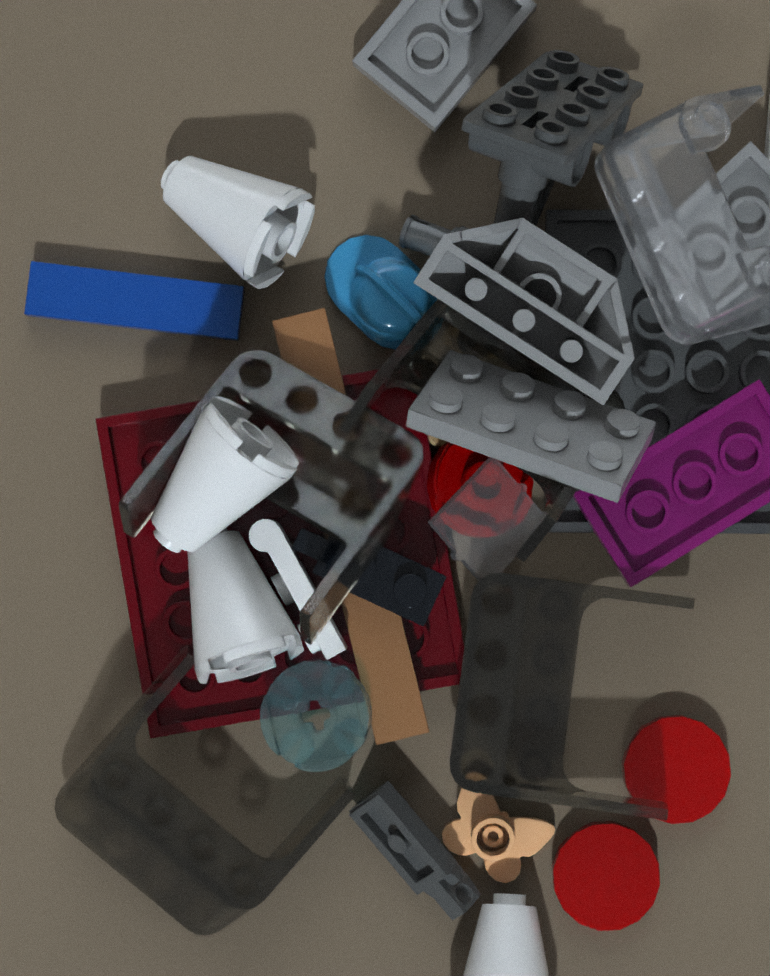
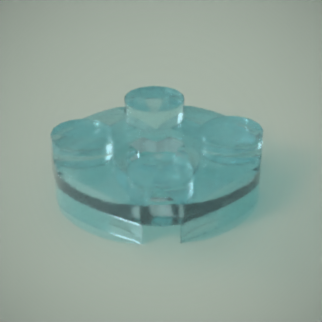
M307 660L284 670L270 685L260 708L261 729L268 746L278 756L281 755L286 761L295 764L294 767L308 772L328 771L346 763L366 742L372 721L371 703L363 684L356 678L354 672L349 667L337 665L327 660ZM310 701H318L321 708L329 709L330 717L324 721L323 730H316L313 722L303 721L302 713L310 709Z

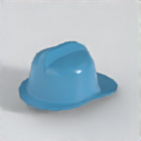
M363 235L350 238L336 247L327 261L324 277L328 295L338 309L368 338L382 347L402 350L415 347L429 338L438 324L441 309L439 299L413 283L421 269L397 246L381 237Z

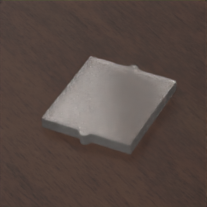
M491 457L477 469L428 521V524L452 550L451 558L461 561L483 587H489L545 526V515L527 495L526 484L517 483L501 462Z

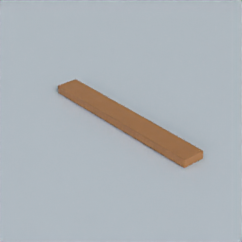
M321 308L273 320L275 336L325 538L328 539L334 527L343 532L348 530L384 547L326 310ZM338 588L376 745L429 733L402 617Z

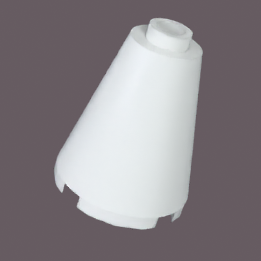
M186 156L180 161H173L167 167L161 179V188L164 189V202L243 280L257 289L268 287L284 273L285 270L277 265L286 252L296 257L310 230L315 213V205L307 201L312 198V195L302 188L194 156Z
M214 396L203 407L151 516V521L156 528L153 531L155 538L172 552L179 553L181 550L195 552L290 480L298 470L296 468L299 465L297 456L277 432L268 425L263 430H260L257 426L247 421L253 413L228 398Z
M226 527L195 552H187L194 668L197 679L201 684L207 683L210 673H215L217 683L252 676L277 667L274 656L288 651L289 658L292 660L304 651L300 634L238 531H227Z
M494 893L493 904H482L463 976H549L537 907L526 906V895Z

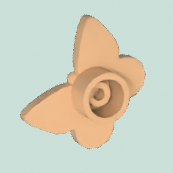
M470 773L464 779L457 799V812L460 818L453 819L445 825L442 830V840L446 848L457 855L467 856L477 853L478 856L483 858L488 874L495 881L508 883L514 881L520 874V858L536 854L552 838L555 833V826L547 820L536 817H509L508 812L500 811L493 793L485 782L476 774Z

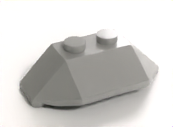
M524 218L444 234L413 282L603 406L635 359L618 279Z

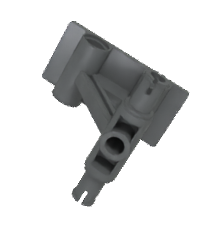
M553 50L542 54L465 116L461 130L469 133V149L478 154L501 161L498 178L502 184L493 224L524 218L536 226L555 181L571 187H575L579 183L587 167L593 143L610 149H614L619 144L629 120L632 104L641 96L644 84L630 79L629 74L615 67L597 68L580 62V58L571 52ZM412 214L406 219L402 227L399 245L402 248H408L430 256L444 234L470 228L461 226L450 230L420 219Z

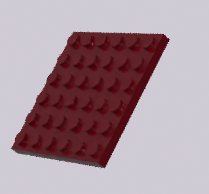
M415 363L342 375L384 547L447 576L424 627L402 617L419 690L425 691L470 683L443 523L431 507L427 491L429 465L432 462L428 437L425 433L406 427L408 410L420 394ZM288 385L221 396L252 412L253 414L247 421L257 426L260 430H263L266 425L270 426L290 446L299 461V465L296 467L298 470L290 480L227 527V531H238L300 634L297 625L304 622L305 619L295 602L286 606L277 592L271 577L279 572L269 553L255 549L249 540L251 526L261 519L275 520L280 523L292 545L301 528L325 538ZM212 398L95 418L150 739L365 701L338 587L323 581V577L312 573L318 560L299 551H296L347 644V649L326 660L321 650L312 654L301 636L304 651L292 660L289 658L288 651L274 656L277 667L228 682L217 683L215 673L209 674L206 684H201L198 681L194 668L187 551L181 550L179 553H175L164 547L153 534L156 528L151 521V516L203 407Z

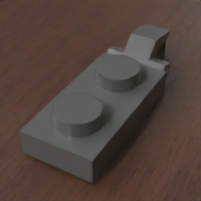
M386 781L358 801L349 810V816L416 895L424 891L434 898L452 921L466 913L480 897V892L468 874L463 871L461 865H458L459 863L448 852L442 842L431 832L409 806L405 798L398 793L389 781Z

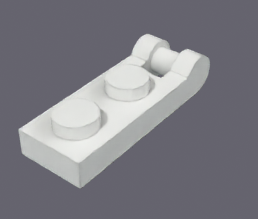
M261 519L256 521L249 530L250 543L255 549L261 552H268L279 573L271 577L272 582L286 606L295 602L305 621L298 624L297 627L311 653L314 654L321 650L326 660L345 651L348 646L298 554L292 549L293 545L283 527L275 520Z

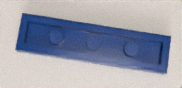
M31 261L24 314L30 317L239 341L245 288L238 285Z

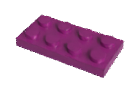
M760 379L649 446L618 503L580 489L571 494L628 587H633L770 502V395Z

